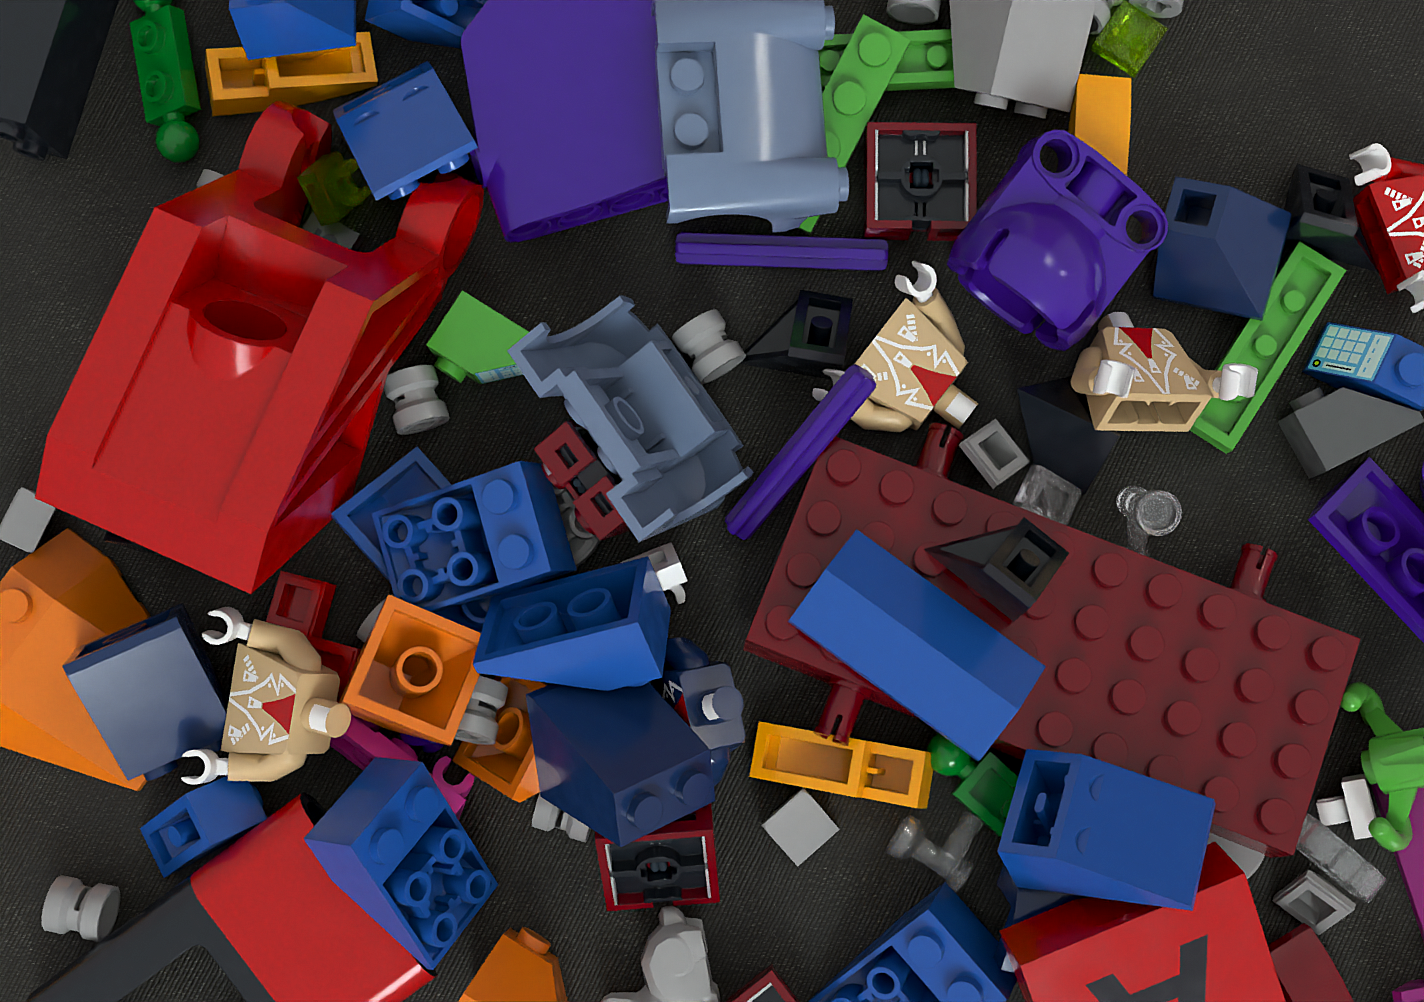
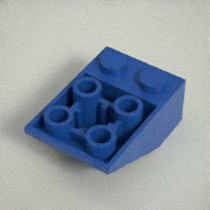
M428 61L333 110L335 119L376 201L388 195L390 200H395L411 193L420 185L419 178L438 169L440 174H444L461 167L470 159L468 153L478 148Z
M518 461L372 513L394 597L432 613L525 588L577 571L553 485L543 473L541 463Z
M1026 749L997 852L1017 887L1193 911L1216 803L1212 798L1083 754Z
M375 757L304 837L305 842L330 879L423 966L430 970H434L498 886L497 881L423 762Z
M944 882L901 916L811 997L808 1002H1005L1008 1000L1017 979L1014 972L1000 970L993 958L999 942L951 887Z

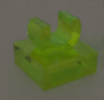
M1123 0L1093 43L1091 50L1135 78L1169 28L1126 0Z
M340 151L322 155L297 177L321 226L339 222L355 206L360 205L372 193L369 186L357 188L351 176L359 168L356 159L344 161Z

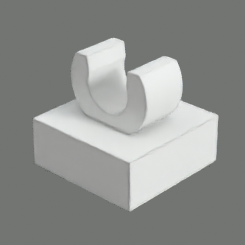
M671 542L620 562L623 563L648 556L662 590H671L678 604L685 602V592L681 584L687 582V578Z
M1365 774L1342 778L1341 784L1344 796L1317 800L1316 805L1321 826L1351 821L1355 840L1373 837L1368 830V825L1371 820L1376 818Z

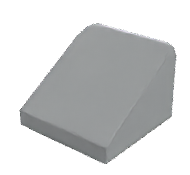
M996 419L959 444L960 448L992 489L1005 482L1029 463V460Z
M21 487L18 489L0 524V540L26 552L33 553L56 508L35 499V491Z
M801 787L761 823V826L797 866L802 864L840 830L804 787Z

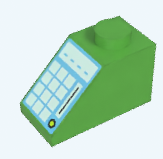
M462 290L426 346L438 358L434 366L450 378L462 383L467 376L478 384H485L523 375L507 350L527 335L529 331Z

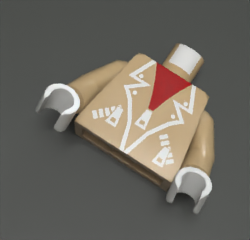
M912 261V265L918 271V279L913 286L907 277L899 274L896 276L894 282L896 288L904 293L913 295V303L907 298L904 299L855 363L868 370L874 376L873 379L877 384L876 389L851 417L853 422L865 430L902 432L908 428L918 430L932 410L959 429L978 405L976 401L953 385L968 363L964 357L965 345L951 310L938 289L935 288L937 282L936 273L929 265ZM823 370L824 374L832 378L833 386L845 373L841 370ZM814 388L812 392L813 397L820 402L828 393V391Z
M1113 312L1102 318L1099 322V332L1090 347L1080 353L1071 378L1072 388L1080 394H1086L1095 430L1188 432L1211 398H1220L1228 401L1235 399L1238 395L1247 398L1253 397L1258 369L1250 365L1231 363L1225 364L1222 371L1204 370L1188 357L1170 331L1159 328H1134L1129 316L1125 312Z
M223 607L208 612V615L223 618L228 628L226 634L214 630L202 632V637L210 644L220 645L236 638L247 640V644L238 643L223 732L221 751L229 752V757L219 758L215 752L209 749L187 751L182 757L199 756L205 763V770L200 777L186 776L181 777V779L191 785L211 782L218 775H228V781L271 782L302 767L306 761L307 754H324L330 747L331 737H341L347 731L351 722L350 709L347 705L337 702L340 684L338 673L322 665L321 656L299 630L254 619L253 624L246 623L239 611L232 607Z

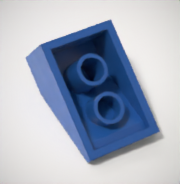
M646 556L492 596L473 660L476 672L603 691L626 686L638 687L652 680L662 678L671 608L649 557Z

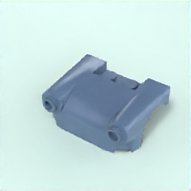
M652 0L651 16H655L656 24L655 72L662 169H664V176H667L669 204L666 213V224L680 223L690 219L714 215H749L770 221L772 223V232H784L800 227L801 223L808 217L836 213L839 202L847 201L849 177L847 168L838 167L835 157H828L818 54V50L823 49L825 40H833L835 15L833 6H825L824 0Z
M619 295L599 312L562 333L548 336L551 329L546 322H541L508 349L507 352L539 398L563 396L566 399L564 405L567 412L577 424L586 428L598 446L597 453L602 463L622 480V482L607 492L606 495L638 542H641L717 509L724 501L725 496L749 479L753 471L749 466L745 469L742 468L735 452L743 447V444L662 328L657 323L649 330L630 311L635 306L633 300Z

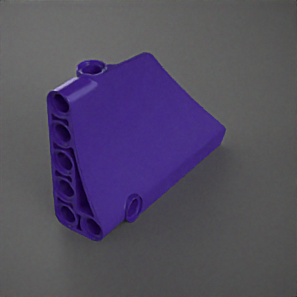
M487 0L463 31L460 45L472 111L474 141L478 147L470 151V157L479 184L482 185V188L487 187L502 233L507 242H522L668 201L667 176H664V169H662L655 72L656 24L655 16H651L652 0Z

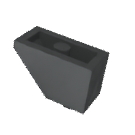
M1319 387L1291 401L1289 404L1294 412L1279 420L1278 424L1310 479L1423 423L1424 418L1420 411L1344 387L1324 396Z

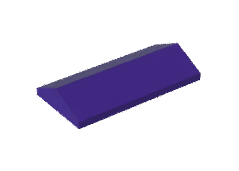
M1368 457L1318 501L1308 521L1424 643V514L1385 472Z

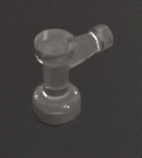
M1134 485L1125 487L1117 496V509L1123 516L1128 518V547L1126 548L1148 557L1146 544L1149 534L1154 536L1167 535L1178 526L1182 516L1180 502L1173 494L1164 490L1154 489L1146 491Z
M964 812L959 820L960 825L949 836L941 849L924 837V824L910 814L903 820L887 845L886 853L901 861L907 860L911 856L946 879L948 886L954 892H957L968 879L974 866L964 856L971 845L975 833H979L984 823L973 814Z

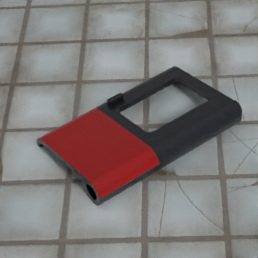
M301 793L30 993L27 1002H118L185 951L196 945L203 946L208 950L246 1002H402L438 976L435 970H430L423 966L330 879L304 840V837L326 814V810L311 795Z

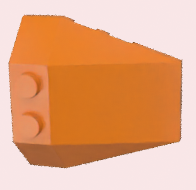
M67 528L12 566L0 581V747L140 791L147 782L144 775L142 774L129 781L127 780L69 681L62 665L76 648L151 616L142 602L136 600L121 576L123 574L115 562L72 529Z

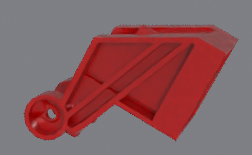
M275 101L256 121L246 141L238 170L154 207L47 434L35 499L252 594L333 519L332 512L352 498L388 371L428 319L437 303L441 301L447 279L455 272L464 258L474 237L483 207L484 190L482 185L455 173L440 174L438 172L433 183L419 182L420 185L412 191L394 238L371 252H357L299 228L305 205L314 194L329 158L332 143L330 123L288 102Z

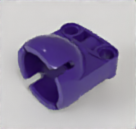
M1052 130L1028 141L1021 148L1017 161L955 240L947 265L950 270L958 274L960 284L974 298L1019 332L1024 334L1031 333L1045 319L1046 321L1035 330V336L1041 344L1051 349L1066 351L1087 334L1148 252L1156 249L1163 243L1168 232V221L1162 209L1135 182L1099 152L1065 130ZM1042 146L1052 148L1057 154L1059 161L1055 173L1046 170L1041 164L1040 150ZM1129 216H1133L1141 224L1142 236L1138 243L1132 241L1127 235L1126 222Z

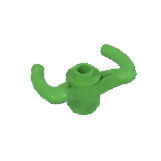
M1354 682L1346 686L1340 705L1348 712H1355L1359 709L1363 721L1371 727L1376 737H1372L1369 740V750H1364L1361 753L1362 767L1369 784H1378L1381 791L1385 794L1389 793V810L1386 814V819L1383 817L1374 818L1370 821L1368 830L1383 848L1391 852L1405 849L1412 839L1413 833L1409 814L1418 788L1424 787V728L1403 731L1385 714L1382 700L1374 689L1363 682Z

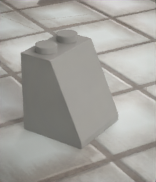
M949 0L955 88L975 92L974 104L1006 110L1008 100L1016 102L1014 113L1046 119L1048 109L1070 112L1097 0Z

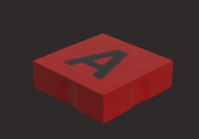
M1216 842L1210 843L1206 847L1193 911L1086 897L1072 900L999 931L1025 1002H1286L1246 875Z

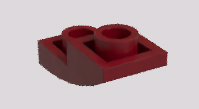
M1301 924L1268 945L1286 1002H1354L1332 959L1313 929L1307 924Z

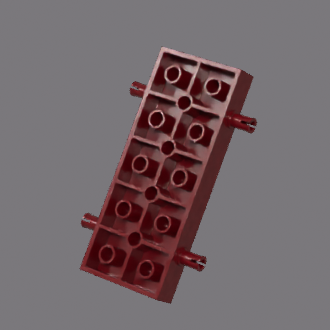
M931 423L929 425L928 434L916 466L908 465L835 436L815 462L743 647V650L826 682L832 687L818 725L813 731L814 734L827 739L831 734L836 718H838L839 724L832 742L848 746L851 732L864 699L877 702L919 719L788 622L821 574L857 529L1046 666L1018 712L991 745V748L1021 760L1024 759L1026 749L1083 754L1214 799L1216 803L1210 828L1211 834L1260 852L1270 858L1294 855L1360 638L1269 604L1263 599L1273 565L1278 558L1276 552L1268 548L1265 555H1261L1263 546L1250 543L1243 544L1230 588L950 481L947 476L958 446L963 440V434L953 427L949 435L946 436L944 445L941 448L939 444L947 425L941 423ZM1025 517L1067 550L1069 554L1037 601L1013 622L924 549L1018 525Z

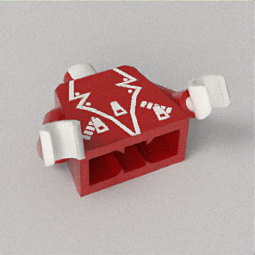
M1375 143L1349 154L1350 160L1358 161L1363 169V173L1354 177L1355 184L1359 186L1370 181L1375 182L1369 184L1353 198L1356 217L1387 294L1407 289L1415 299V305L1410 307L1413 313H1416L1424 308V164L1390 157L1387 150L1381 144Z

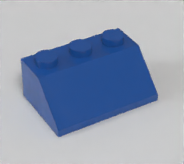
M229 0V11L248 60L356 46V0Z

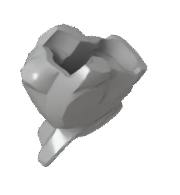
M672 905L662 907L658 914L659 925L648 936L640 958L645 986L636 993H610L601 1000V1002H720L718 984L712 981L707 955L708 944L702 920L685 917L678 908Z

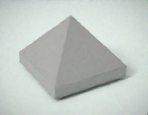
M1309 869L1277 892L1272 900L1301 923L1310 926L1317 935H1320L1350 914L1356 906L1354 902L1325 878Z

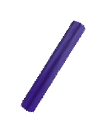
M680 232L677 234L675 242L676 262L687 265L883 271L887 267L889 253L887 241L877 238Z
M854 364L840 377L725 517L727 530L732 535H736L742 540L752 537L876 389L877 384L873 379L874 376L868 370Z

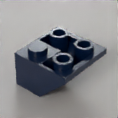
M1175 177L1165 211L1168 221V232L1163 243L1158 246L1153 292L1154 299L1263 321L1293 217L1292 213L1232 186Z

